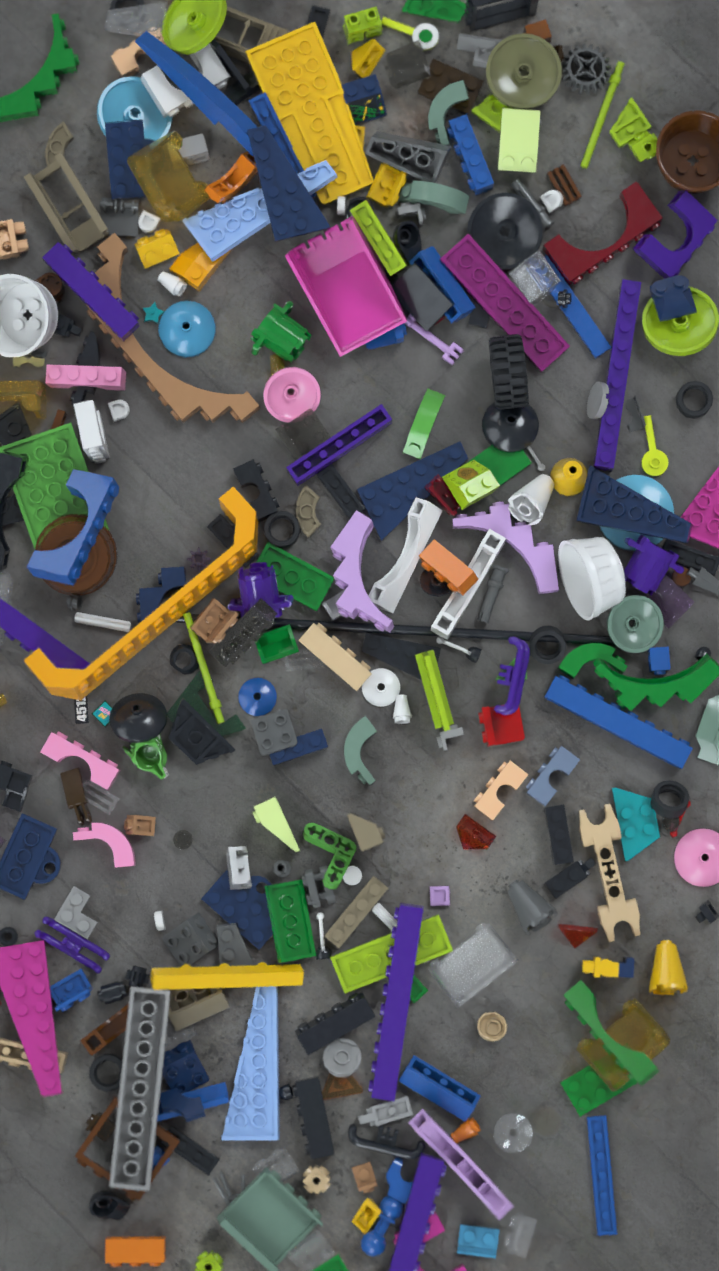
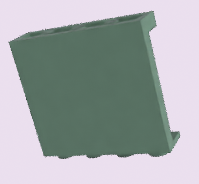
M266 1167L216 1218L219 1224L268 1271H278L277 1265L317 1224L321 1226L324 1224L320 1219L322 1215L315 1208L311 1210L307 1206L309 1203L302 1195L298 1197L294 1194L295 1189L288 1182L284 1184L280 1180L282 1177L276 1170L270 1171Z

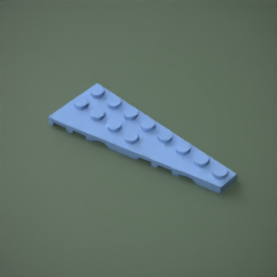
M327 161L308 167L305 171L297 174L310 195L337 178L336 172ZM259 187L238 195L229 202L216 204L214 208L204 212L201 210L197 212V215L182 219L187 229L212 262L270 223L262 188L259 189Z
M278 986L256 987L252 1003L253 1007L247 1024L246 1037L243 1042V1050L237 1067L233 1093L230 1098V1106L225 1119L221 1140H279Z

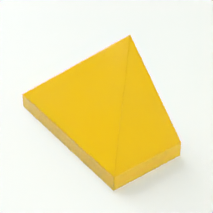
M371 39L351 51L352 70L360 78L370 76L386 50L375 39Z
M367 1198L351 1222L366 1234L382 1211L373 1199Z

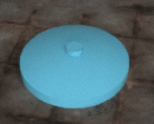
M124 77L115 80L106 87L97 104V119L104 135V122L139 119L143 120L144 138L153 139L158 143H161L170 130L172 117L169 115L165 118L163 117L140 77Z
M628 475L616 480L674 513L669 493L656 480L643 475ZM599 526L604 536L613 545L627 551L636 550V548L628 546L625 543V539L630 537L637 542L641 534ZM644 535L650 539V542L656 545L663 540V538Z

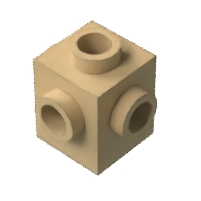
M316 1164L313 1168L309 1166L303 1173V1182L305 1183L303 1187L311 1194L315 1192L318 1195L320 1191L324 1193L331 1185L329 1183L331 1179L329 1176L330 1172L322 1165L319 1167ZM318 1177L320 1183L314 1184L313 1178Z

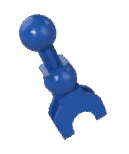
M398 1156L394 1158L386 1173L389 1190L387 1192L388 1196L384 1197L379 1204V1208L382 1211L379 1215L380 1218L374 1230L367 1232L361 1240V1248L368 1256L375 1257L383 1253L386 1247L384 1235L390 1223L395 1224L396 1221L394 1220L400 1218L403 1214V1203L405 1204L409 1198L413 1181L407 1182L401 1178L400 1170L403 1160Z

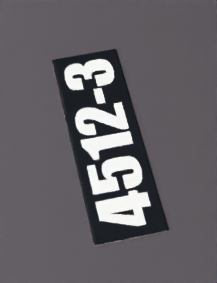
M87 696L82 700L74 699L75 724L89 723Z

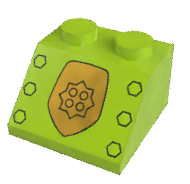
M475 460L442 477L462 510L492 494L500 486L490 469Z

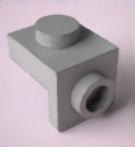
M411 202L397 207L398 219L417 215L419 226L423 225L426 214L425 209L420 207V203L411 204Z
M457 725L450 726L451 730L439 732L440 736L436 738L438 747L443 748V752L448 750L445 739L464 735L462 727L458 728Z

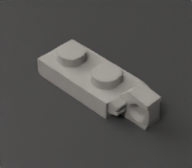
M408 1095L397 1098L395 1101H387L366 1109L367 1114L358 1116L360 1125L370 1122L371 1126H379L411 1116L413 1112Z

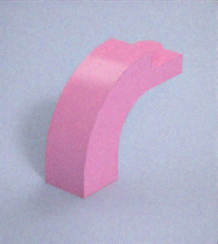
M92 823V831H89V827L77 828L78 832H73V840L101 839L107 842L114 854L115 868L136 866L135 854L130 841L115 827L103 823Z

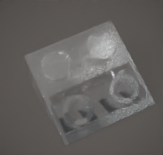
M540 250L509 272L530 304H536L561 282Z

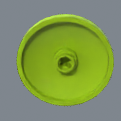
M174 0L165 15L162 26V35L166 45L174 52L182 55L192 54L206 47L215 38L224 23L227 11L226 0Z
M690 287L697 313L663 322L659 321L652 298L648 301L643 311L642 327L645 337L653 347L665 354L686 356L703 350L713 341L718 331L719 314L713 300L701 290Z

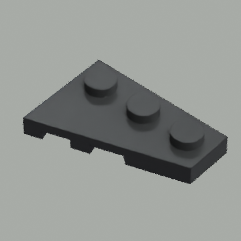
M237 924L217 925L220 965L222 963H227L229 966L254 965V961L249 954Z

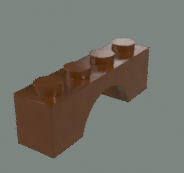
M129 1003L80 1040L91 1056L126 1031Z

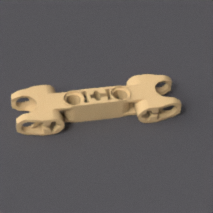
M611 804L604 805L605 819L599 825L590 823L585 809L578 812L583 847L594 846L607 903L606 905L597 906L600 924L604 929L608 942L614 941V926L619 921L628 922L634 936H639L640 914L636 899L625 900L612 844V841L622 839L621 832ZM603 848L608 849L610 852L608 859H602L600 856V851ZM612 860L613 864L608 865L610 870H614V874L609 878L608 875L604 874L607 871V865L602 866V862ZM612 886L617 887L619 890L616 897L609 895V888Z

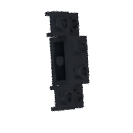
M1 760L0 789L7 791L2 806L21 812L33 775L11 768V763Z

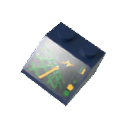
M376 74L341 85L345 103L349 106L355 126L387 116Z

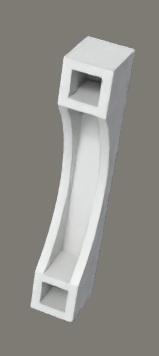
M415 498L408 513V531L402 553L393 568L382 579L374 583L368 595L372 603L382 610L394 613L420 559L419 554L424 550L443 511L429 501Z
M491 529L488 530L468 566L475 572L478 581L463 596L459 592L451 594L432 624V632L448 640L504 546L505 537Z

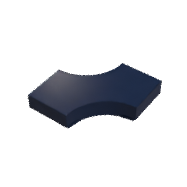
M177 1088L160 1093V1102L164 1113H178L187 1122L206 1116L200 1097H185Z

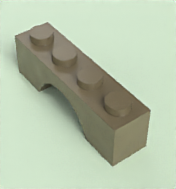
M373 876L324 937L340 948L388 890V887Z

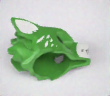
M160 734L146 742L131 743V750L125 746L122 747L139 769L152 772L160 779L169 776L165 768L167 752L161 741Z

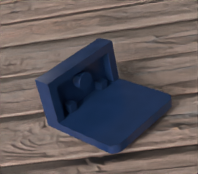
M191 1040L182 1042L173 1049L165 1051L162 1075L170 1089L177 1088L182 1094L209 1081V1076L199 1060Z

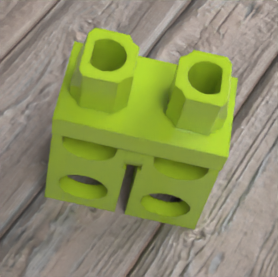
M377 6L344 15L343 30L348 45L363 41L364 33L366 39L382 35V23Z

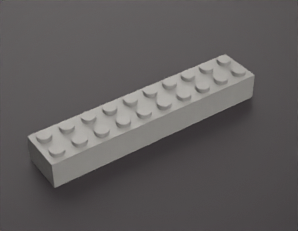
M131 987L109 1187L150 1190L171 990Z

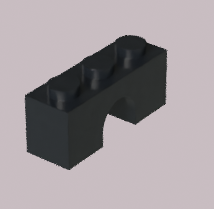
M253 459L233 468L241 488L252 485L260 491L258 498L249 503L256 511L258 522L278 512L277 508L280 506L276 497L272 498L269 493L272 489L268 480L264 481L261 476L264 471L260 463L256 464Z
M565 805L545 807L544 813L549 831L553 865L574 862Z

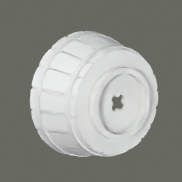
M3 274L0 275V354L5 357L24 356L46 344L53 336L58 323L57 304L52 294L42 284L25 276ZM27 309L33 314L29 320L23 316Z
M605 538L571 539L561 542L558 551L561 579L567 596L580 617L589 621L623 601L626 591L624 570L617 553Z

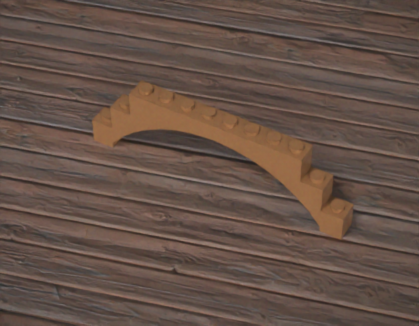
M114 233L97 246L99 250L97 255L104 263H107L96 271L95 274L99 277L98 282L102 286L106 284L111 289V295L115 299L120 298L122 300L121 271L124 255L128 252V249ZM87 306V314L92 320L97 319L100 325L98 327L104 334L109 333L112 337L110 340L117 349L120 347L124 351L122 356L128 363H134L136 373L141 378L144 376L148 380L147 386L152 392L156 390L159 393L160 397L158 399L164 406L169 405L172 409L170 413L177 421L180 419L184 423L201 409L200 414L206 421L210 419L214 423L231 409L232 411L229 412L236 421L240 420L243 423L260 409L258 403L248 391L244 394L210 392L175 378L158 366L146 354L133 333L123 342Z

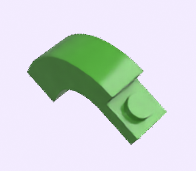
M427 389L412 424L403 453L421 459L445 395Z

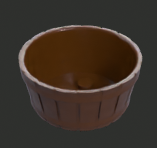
M700 110L687 111L673 117L661 130L656 144L657 164L664 179L673 188L679 191H687L690 194H697L719 186V116ZM692 155L695 156V159H698V163L696 162L694 166L687 162V159H690Z
M68 514L56 518L40 533L35 550L50 551L67 545L83 530L88 515ZM103 525V528L96 537V543L89 552L88 560L81 569L80 577L76 580L74 586L43 579L45 583L55 591L69 596L72 594L87 595L103 587L114 573L115 564L117 563V547L111 532Z

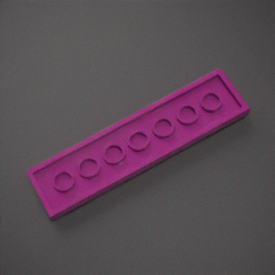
M469 234L440 258L456 279L507 335L518 334L522 336L524 354L540 372L544 371L570 347Z

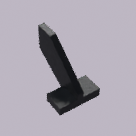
M213 39L210 42L211 47L235 80V83L225 89L224 92L237 106L260 89V85L253 69L242 76L221 45Z

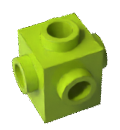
M640 131L634 135V139L627 143L636 159L640 162L645 159H651L656 155L657 137L654 133L650 134L648 131Z
M213 1250L208 1253L204 1251L197 1257L198 1261L195 1263V1271H221L224 1261ZM208 1263L211 1264L212 1269L207 1270L205 1265Z

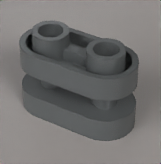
M327 865L319 867L320 873L313 874L312 869L304 870V875H301L304 886H308L309 893L306 894L308 905H313V908L321 907L320 901L327 899L328 905L336 903L333 889L331 890L324 886L325 892L318 893L315 884L316 881L323 880L328 869Z

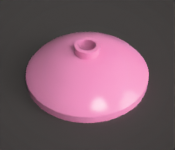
M297 367L284 368L274 373L268 379L263 393L264 403L269 413L276 419L288 423L300 422L310 417L317 409L321 397L320 387L315 377L308 371ZM292 388L294 389V391L292 393H288V389Z
M696 829L688 832L679 840L674 852V863L680 876L688 883L699 887H708L719 883V833L710 829ZM703 854L708 855L707 861L702 860L701 857Z

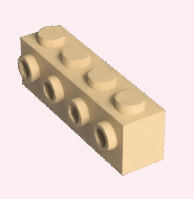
M313 623L298 641L357 691L372 674L369 671L371 667L363 660L361 663L355 659L357 655L349 648L343 649L340 646L342 642L334 635L332 637L326 634L327 629L323 625Z
M0 1038V1063L3 1060L15 1067L26 1065L29 1070H32L22 1042ZM58 1050L60 1073H63L68 1052Z

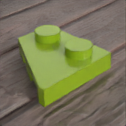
M630 98L609 134L620 149L634 139L635 134L640 131H649L652 126L634 99Z

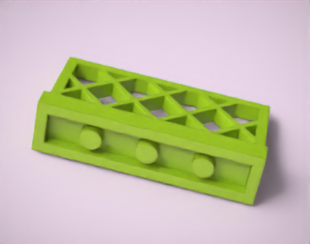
M365 200L352 208L350 212L389 275L392 276L396 272L405 269L407 264L368 201Z
M434 650L415 654L435 729L442 727L444 731L451 730L449 725L454 724Z

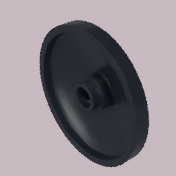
M497 193L482 200L473 210L467 229V234L477 242L500 269H513L531 260L541 246L544 233L542 218L537 208L525 197L514 193Z

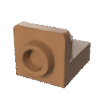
M127 815V819L124 822L126 834L154 836L156 817Z
M371 1162L353 1166L352 1170L358 1191H363V1193L374 1191L377 1181Z

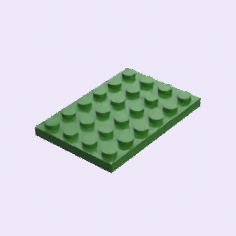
M72 423L0 447V453L11 452L28 456L25 475L15 483L13 490L34 549L40 533L43 532L42 530L56 518L68 514L88 515L87 502L72 495L66 486L73 469L89 472ZM105 519V520H104V527L106 526L107 529L109 530L107 521H106V519Z

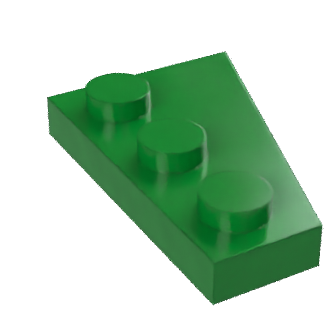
M407 0L401 12L460 23L465 14L466 6L460 0Z

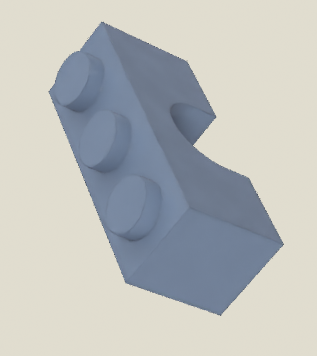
M562 746L559 749L556 747L549 755L551 760L548 764H542L537 771L540 775L536 780L532 778L526 786L528 789L526 793L544 807L557 792L549 783L551 772L561 771L568 776L580 761L579 758Z

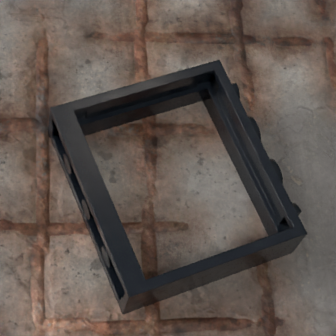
M466 0L464 20L466 25L470 26L471 32L536 15L539 0H511L481 9L477 8L503 0Z

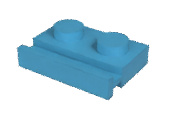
M460 1224L457 1254L496 1258L499 1229Z

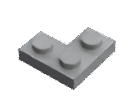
M73 886L54 920L84 938L89 939L98 922L81 912L91 895Z

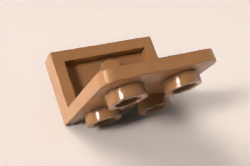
M213 598L190 626V629L207 643H220L226 636L224 632L228 627H233L238 619L236 617L238 613L228 610Z

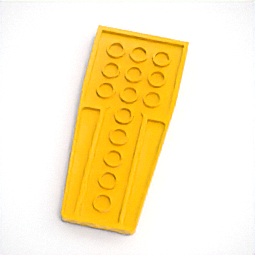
M310 23L245 51L263 93L266 92L304 171L308 167L327 161L337 174L336 179L315 192L320 203L323 205L337 200L339 196H346L370 186L373 183V177L349 106L345 103L344 92L338 74L316 23Z

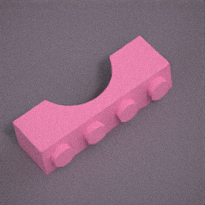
M47 365L45 383L50 388L90 386L105 390H125L126 371L122 367Z
M59 731L57 734L51 732L41 750L42 754L57 762H61L70 756L83 758L91 770L90 781L110 790L121 771L117 769L118 764L109 759L107 762L101 760V755L93 750L88 753L83 750L84 745L77 741H74L72 744L67 741L68 736Z

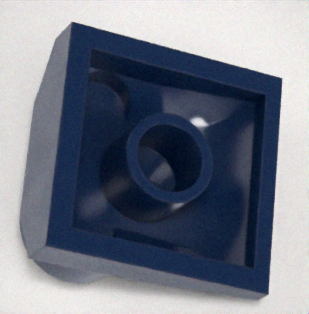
M677 275L658 280L649 287L660 322L697 313L689 287V280L685 276Z

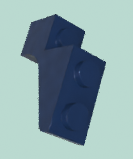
M185 567L161 568V573H158L159 585L162 584V587L139 588V593L136 594V603L140 605V612L137 613L138 624L161 606L168 593L175 589L183 588L186 585Z

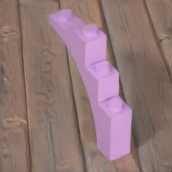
M495 502L493 506L489 507V514L477 512L475 516L467 517V514H460L452 519L453 529L469 528L488 532L491 529L505 537V542L510 544L530 567L536 581L538 594L558 592L559 587L553 544L548 545V542L537 543V547H534L531 525H526V522L515 523V526L511 525L509 504Z
M356 510L331 546L333 557L342 562L333 575L336 581L335 584L345 590L336 602L338 613L345 618L349 616L355 619L358 614L364 621L368 622L370 620L375 623L374 626L380 631L386 630L390 633L394 628L392 620L381 613L372 603L362 582V554L374 524L370 518Z
M423 1109L409 1122L412 1128L461 1177L499 1220L513 1207L496 1184Z

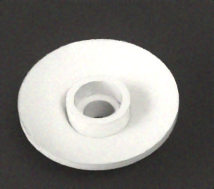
M384 668L372 670V674L362 684V692L365 699L372 705L379 707L392 704L396 700V695L400 693V682L397 676L392 671ZM380 683L385 685V689L382 691L377 688Z

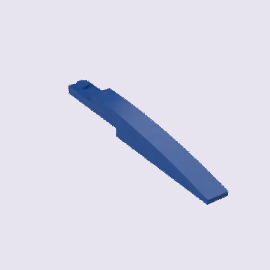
M147 31L135 40L138 46L214 125L220 122L253 156L247 130L257 126L216 86L164 43Z

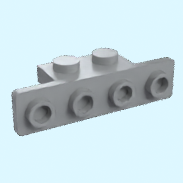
M459 34L457 49L475 52L473 66L486 68L490 53L502 40Z

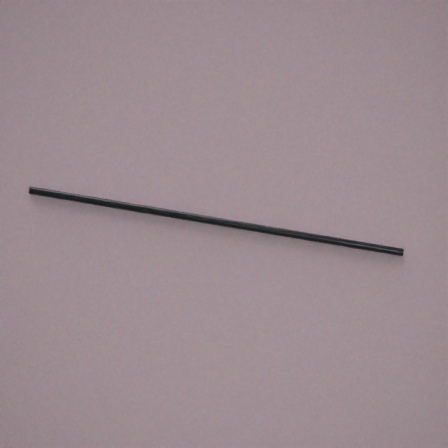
M191 614L193 622L200 614ZM183 615L175 622L185 623ZM240 616L236 617L238 620L234 625L280 628L290 624L291 629H308L313 623L316 625L320 623L327 631L439 636L431 631V626L394 625V628L389 633L386 630L380 631L374 626L375 623L281 618H246L244 620ZM454 628L450 637L508 640L513 636L523 641H529L533 632ZM563 633L566 643H600L616 646L610 636ZM544 635L537 641L559 643L558 639L552 635Z

